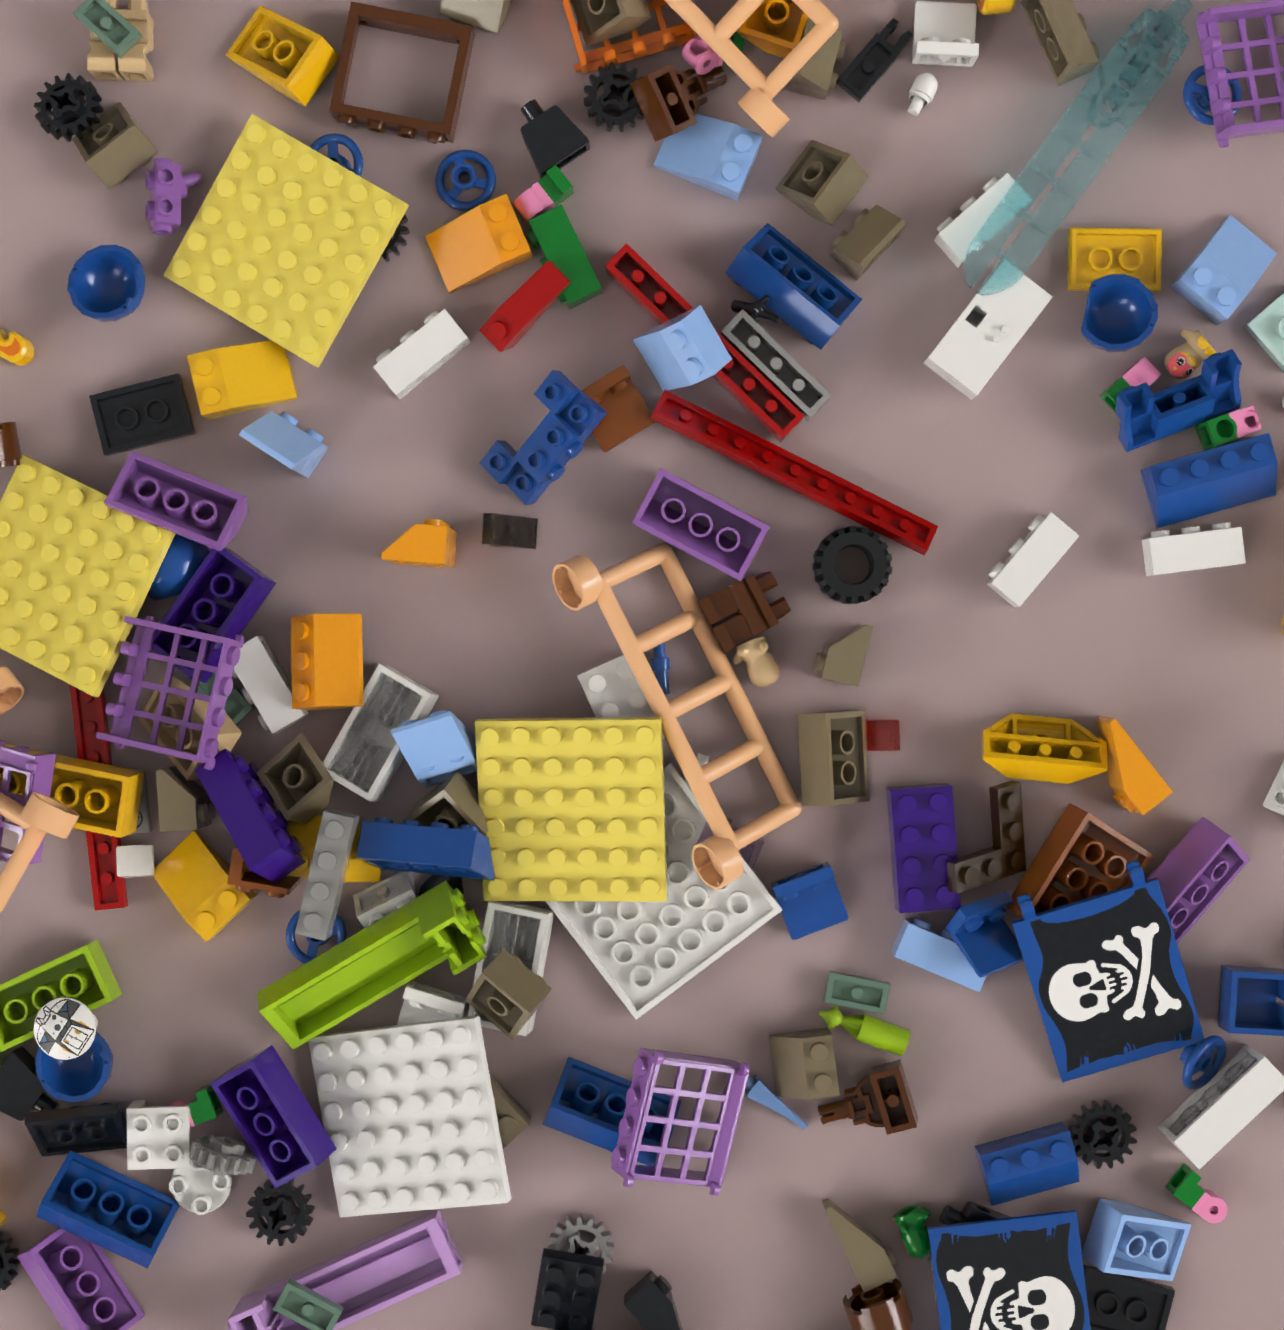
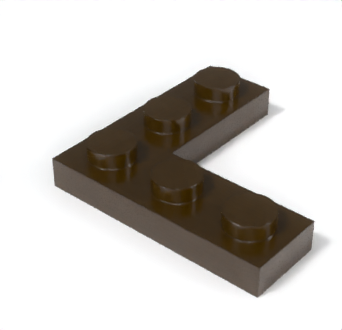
M1009 781L989 787L993 847L946 861L948 890L950 892L958 894L1026 871L1021 782Z

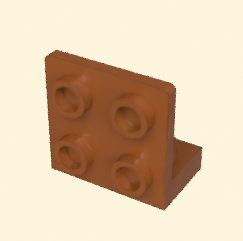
M625 365L581 390L607 412L605 417L592 431L603 452H608L655 423V421L650 419L652 413L633 384L631 375Z
M236 846L233 847L227 884L235 885L236 890L242 892H254V889L266 891L268 896L283 898L285 895H289L300 883V877L285 876L278 882L273 883L249 870Z

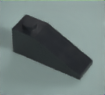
M650 1271L624 1295V1306L647 1330H683L671 1292L672 1287L662 1275L657 1277Z

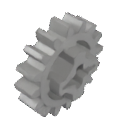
M225 1134L223 1136L211 1135L210 1138L203 1136L202 1139L195 1138L189 1154L191 1160L197 1161V1164L202 1165V1168L214 1172V1175L223 1177L231 1174L237 1176L238 1173L246 1175V1172L253 1173L257 1164L256 1156L250 1150V1147L246 1146V1143L234 1139V1136Z
M578 1213L577 1221H573L567 1216L565 1220L566 1226L560 1223L556 1224L555 1230L558 1234H550L549 1241L553 1244L549 1245L548 1249L593 1256V1253L601 1247L599 1257L604 1258L605 1263H612L613 1256L607 1252L614 1251V1243L607 1242L611 1239L612 1233L611 1231L602 1232L604 1229L603 1221L595 1225L593 1223V1215H590L588 1220L584 1221L582 1214ZM581 1230L589 1231V1232H591V1234L586 1233V1232H583V1231H581ZM568 1235L569 1244L561 1249V1242ZM576 1241L582 1248L586 1247V1254L582 1253L580 1249H576ZM605 1264L603 1265V1271H602L603 1274H605V1272H606V1265H605Z

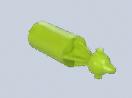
M836 1005L829 1010H819L818 1015L825 1019L828 1028L831 1030L841 1025L855 1040L902 1056L907 1048L910 1030L866 1014L842 1016L839 1007Z

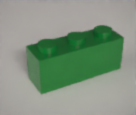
M562 204L528 220L531 230L527 231V235L534 249L540 246L544 255V258L540 259L542 266L550 260L571 281L569 286L558 297L561 304L567 302L569 308L572 309L603 294L597 276Z

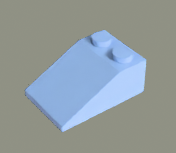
M695 114L697 123L664 138L654 162V167L738 201L761 147L763 135L734 123Z
M1229 215L1170 287L1218 325L1227 320L1245 299L1277 253L1232 215Z
M701 305L632 339L663 392L664 390L669 391L691 386L715 375L732 360Z
M271 411L242 429L239 433V436L290 469L308 478L329 448L321 443L324 439L323 436L310 428L306 432L296 427L298 420L284 411L280 416Z
M1100 1198L1082 1250V1257L1103 1273L1173 1282L1191 1224L1125 1202Z

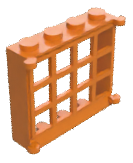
M561 0L579 61L578 64L573 65L574 70L577 73L582 72V75L598 71L600 66L604 69L608 68L611 62L614 65H619L681 47L694 37L699 36L687 23L666 28L661 7L668 6V4L664 0H652L651 3H648L650 11L655 10L660 28L659 31L638 36L637 29L631 31L632 39L615 44H610L609 39L603 41L604 47L584 52L578 33L581 29L579 24L575 23L570 6L572 2L571 0Z

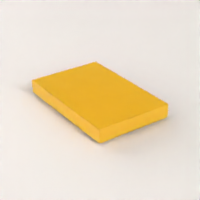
M1070 227L1068 229L1067 291H1089L1090 285L1094 280L1111 274H1126L1140 279V282L1151 292H1159L1161 290L1162 229Z

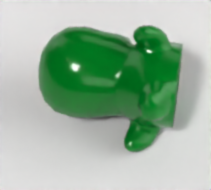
M919 1204L907 1206L893 1216V1220L899 1225L900 1236L905 1250L914 1258H923L931 1253L928 1227L925 1224V1219L931 1215V1211L926 1207H921Z

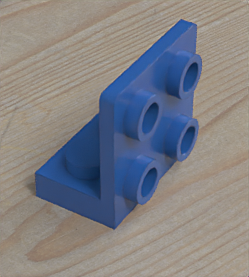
M828 862L770 883L777 902L782 907L781 913L792 940L844 922L849 918L835 883L834 873Z
M1007 890L959 908L946 926L947 931L980 978L1024 961L1016 937L1003 920L1007 915V908L1013 901Z

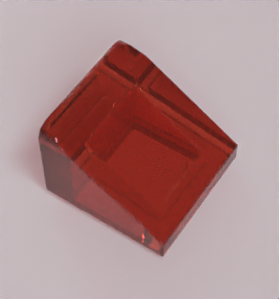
M866 720L867 751H900L899 720Z

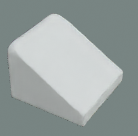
M154 845L117 846V876L122 878L154 876Z

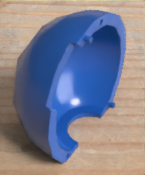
M116 244L100 245L87 251L75 262L68 277L67 291L70 293L73 305L81 314L101 322L117 321L130 315L138 308L144 294L145 275L142 264L129 249Z
M1126 274L1106 275L1094 280L1090 285L1081 333L1094 347L1107 352H1125L1139 346L1152 333L1158 319V304L1151 291L1140 282V279Z
M175 534L147 595L155 601L180 595L209 554L207 546Z
M97 1031L90 1048L79 1057L61 1060L47 1055L38 1045L35 1058L37 1077L44 1090L56 1100L61 1099L71 1103L87 1101L98 1094L111 1077L113 1054L108 1043Z

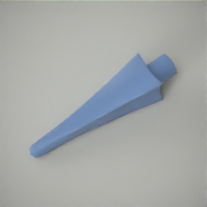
M757 1074L753 1079L748 1076L745 1088L746 1097L781 1114L802 1129L808 1127V1124L784 1104Z

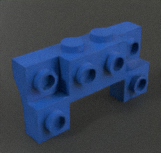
M1233 349L1223 353L1212 354L1205 359L1201 375L1156 393H1152L1147 383L1130 386L1117 393L1115 412L1121 421L1118 439L1126 452L1239 409L1242 400L1239 388V375L1242 363Z
M552 370L535 391L534 395L550 411L519 451L516 452L507 441L497 440L479 463L499 484H506L525 505L534 504L550 483L563 475L565 471L564 466L570 459L576 457L582 451L584 441L607 414L596 401L583 393L561 371Z

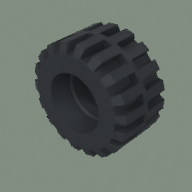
M849 526L829 534L821 541L813 556L812 571L814 570V579L819 584L820 590L824 594L826 593L830 599L843 604L862 603L877 596L889 582V574H892V567H890L892 556L887 551L888 546L886 542H882L876 532L872 533L865 527ZM848 547L862 550L868 557L870 565L866 578L855 584L842 581L834 569V561L837 554Z

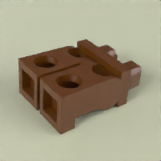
M771 571L757 576L752 574L741 581L698 600L710 625L735 612L738 613L734 618L712 628L724 653L778 624L777 620L783 618L791 611L784 596L770 604L765 598L764 592L778 586Z

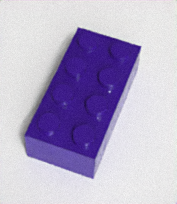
M225 547L223 550L218 551L212 548L160 623L235 640L236 635L242 633L276 582L231 549ZM156 630L151 649L158 654L170 656L175 634ZM182 636L177 658L196 662L201 639ZM209 641L204 664L218 667L223 644ZM175 665L177 669L192 679L195 668ZM202 670L200 681L207 683L213 672Z
M224 749L215 755L216 762L213 770L204 769L205 763L195 769V772L249 870L276 883L305 863L300 853L303 851V847L294 835L290 836L286 828L289 826V823L282 812L276 811L272 804L275 801L266 787L262 786L257 775L259 770L252 762L248 764L240 754L234 755L227 749Z
M940 783L886 787L895 909L899 913L961 908L960 893L956 894L948 890L946 861L958 858L952 785Z
M273 1045L232 1067L211 1083L214 1091L275 1188L319 1166L337 1149Z

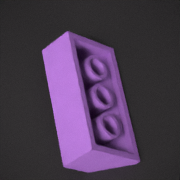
M131 451L104 502L105 506L218 551L223 550L237 536L249 512L246 496Z
M660 468L632 521V524L739 581L745 575L770 528L769 525L662 468Z
M1204 817L1189 828L1183 840L1169 851L1164 862L1158 869L1152 871L1147 878L1149 880L1157 877L1177 944L1250 860L1230 835Z
M58 1227L17 1255L22 1266L64 1330H128L145 1316L102 1248L94 1243Z

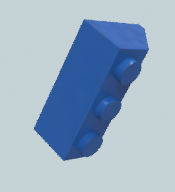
M1063 1122L974 1146L991 1206L1080 1182L1078 1159L1070 1130Z

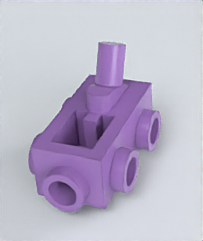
M155 158L154 166L151 171L147 170L146 189L151 190V201L146 203L145 215L147 220H151V230L157 235H171L172 232L177 231L181 225V198H186L187 187L202 183L199 171L182 176L181 164L172 163L173 161L169 158Z

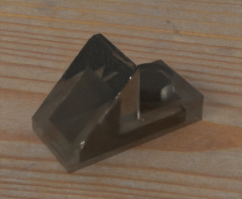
M484 513L482 544L490 545L491 547L536 549L538 519Z

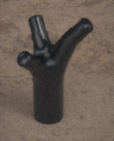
M767 295L753 303L734 300L731 304L732 312L739 313L743 309L756 322L759 321L758 317L775 323L779 321V317L763 309V306L770 300Z

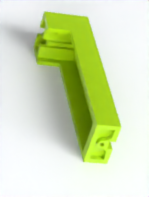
M445 880L258 991L259 1012L294 1050L446 959L449 960L451 972L455 976L486 958L483 944L487 941L483 932L478 927L482 924L474 909H467L465 906L466 901L459 889L453 890Z

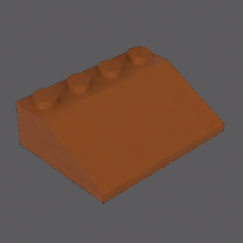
M1069 803L1011 895L1013 901L1008 909L1023 918L1017 897L1024 894L1030 896L1035 913L1037 914L1132 885L1126 864L1138 861L1144 872L1154 855L1090 813Z

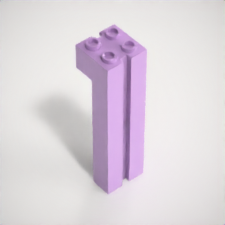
M438 1209L241 1298L228 1318V1330H310L273 1310L289 1279L344 1307L333 1330H337L461 1274L464 1263L454 1242L452 1243L449 1237V1230Z

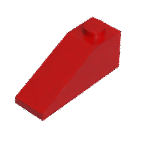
M548 260L494 312L479 331L499 352L513 348L569 286L571 281Z

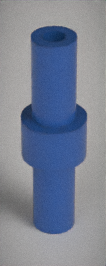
M664 642L653 648L654 659H651V664L664 694H670L667 671L670 669L669 657H666Z

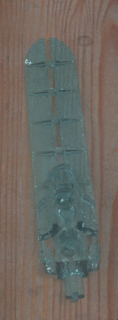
M1174 0L1166 12L1159 10L1157 13L1150 8L1145 9L1130 24V30L1120 37L972 240L966 254L964 270L966 284L970 289L995 256L999 257L1000 260L978 289L977 294L984 296L1001 292L1011 287L1025 274L1168 78L1175 61L1180 60L1190 41L1189 36L1182 32L1185 27L1180 24L1193 6L1189 0ZM1146 27L1133 47L1130 48L1127 40L1134 33L1139 34ZM1154 33L1161 34L1164 41L1157 39ZM1171 48L1168 54L1169 61L1165 69L1158 68L1159 61ZM1119 80L1127 82L1129 89L1123 88ZM1101 104L1108 105L1112 113L1105 112ZM1092 124L1096 129L1088 140L1083 142L1081 138ZM1076 146L1080 151L1058 179L1054 176ZM1047 184H1052L1053 188L1034 214H1029V209ZM1022 219L1027 222L1007 251L1004 252L1001 249L1020 221Z

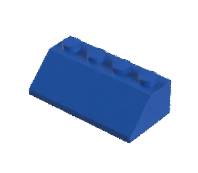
M769 223L742 247L725 272L738 286L743 287L757 298L758 301L765 295L769 296L770 300L764 306L768 307L785 324L793 327L804 336L806 341L815 345L820 350L862 301L861 297Z
M1267 433L1140 470L1156 528L1275 496L1278 462L1270 434Z
M376 817L375 822L363 821L356 858L381 870L494 881L495 874L489 838L478 832V827L460 825L459 829H451L450 825L439 822H432L431 827L421 826V822L413 820H403V824H393V820Z
M568 1057L543 1125L613 1152L619 1137V1123L624 1116L627 1104L626 1094L631 1087L632 1081ZM653 1093L648 1114L666 1117L671 1096ZM678 1100L674 1118H677L681 1100ZM646 1122L641 1143L659 1145L664 1124ZM672 1125V1128H671V1132H670L668 1144H669V1141H670V1138H671V1134H672L674 1125ZM639 1151L637 1162L647 1166H654L657 1153Z
M70 1150L42 1199L36 1217L148 1269L180 1205L175 1199Z

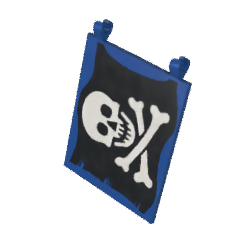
M1138 861L1126 864L1132 885L1044 912L1035 913L1033 903L1028 894L1017 897L1023 918L1011 922L1062 1083L1193 1045L1204 1040L1159 880L1156 877L1145 881L1143 869Z
M1076 1210L928 1227L940 1330H1091Z

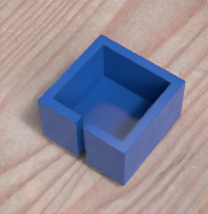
M1221 965L1218 1026L1228 1033L1284 1036V1004L1276 1002V997L1284 1001V969Z

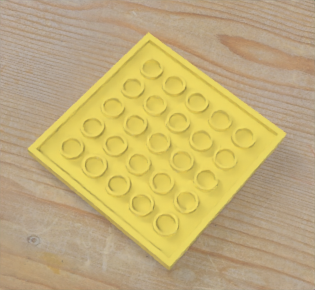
M251 114L163 276L319 368L409 205Z
M22 454L20 465H17L0 501V649L93 697H99L120 654L121 645L126 641L133 624L124 622L125 616L137 617L176 533L105 506L104 502L108 495Z
M662 717L494 718L475 720L478 800L488 829L485 836L489 838L495 874L494 881L483 880L484 901L667 902Z

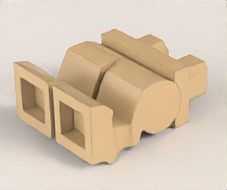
M105 0L140 32L142 38L122 59L118 57L117 60L116 54L90 31L91 42H89L91 51L87 55V71L95 80L123 81L124 77L126 81L154 82L153 68L146 58V54L154 50V20L149 14L147 0H128V9H119V0Z

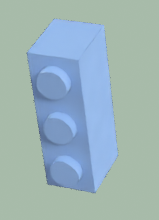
M915 917L913 922L904 919L891 950L894 957L980 993L986 976L978 977L947 930L943 929L940 934L931 930L932 924Z

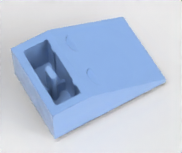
M436 711L431 713L429 718L420 721L408 720L402 722L400 727L391 729V734L415 777L426 788L443 783L457 771L462 776L477 772L475 735L451 711Z

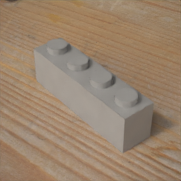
M743 309L721 331V335L804 415V419L807 422L832 396Z
M332 808L323 811L295 934L323 941L332 936L360 815Z

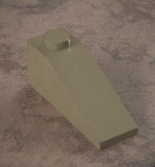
M830 1199L823 1200L825 1211L864 1293L897 1278L894 1267L899 1264L891 1247L885 1250L882 1241Z

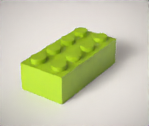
M98 939L0 984V1052L35 1037V1018L40 1009L59 997L73 998L85 1004L92 1011L123 995Z

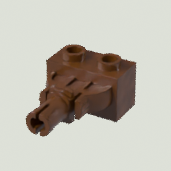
M671 63L630 83L655 142L697 123L695 114L699 106L705 104L708 99L705 96L696 100V97L727 82L726 74L716 79L713 78L724 72L721 66L714 67L707 74L698 75L687 80V77L696 73L693 68L684 72L674 70Z
M901 1059L871 1067L870 1073L863 1077L855 1087L845 1089V1098L843 1100L818 1105L819 1116H822L820 1119L823 1125L832 1121L849 1118L853 1119L854 1126L866 1123L873 1127H885L888 1135L916 1128L918 1123L917 1112Z

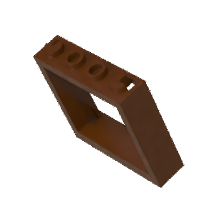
M351 1L329 109L333 118L337 119V122L344 123L349 127H354L355 123L367 125V129L378 133H384L385 129L397 131L396 134L398 136L408 139H414L415 135L427 137V141L433 144H437V142L445 143V141L453 143L475 38L473 27L471 25ZM359 25L459 45L443 124L344 104Z

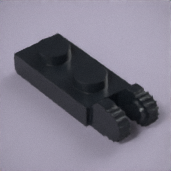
M895 18L879 34H875L836 81V84L858 102L865 97L913 37V34L908 30L902 34L894 46L886 41L889 35L896 30L899 23Z

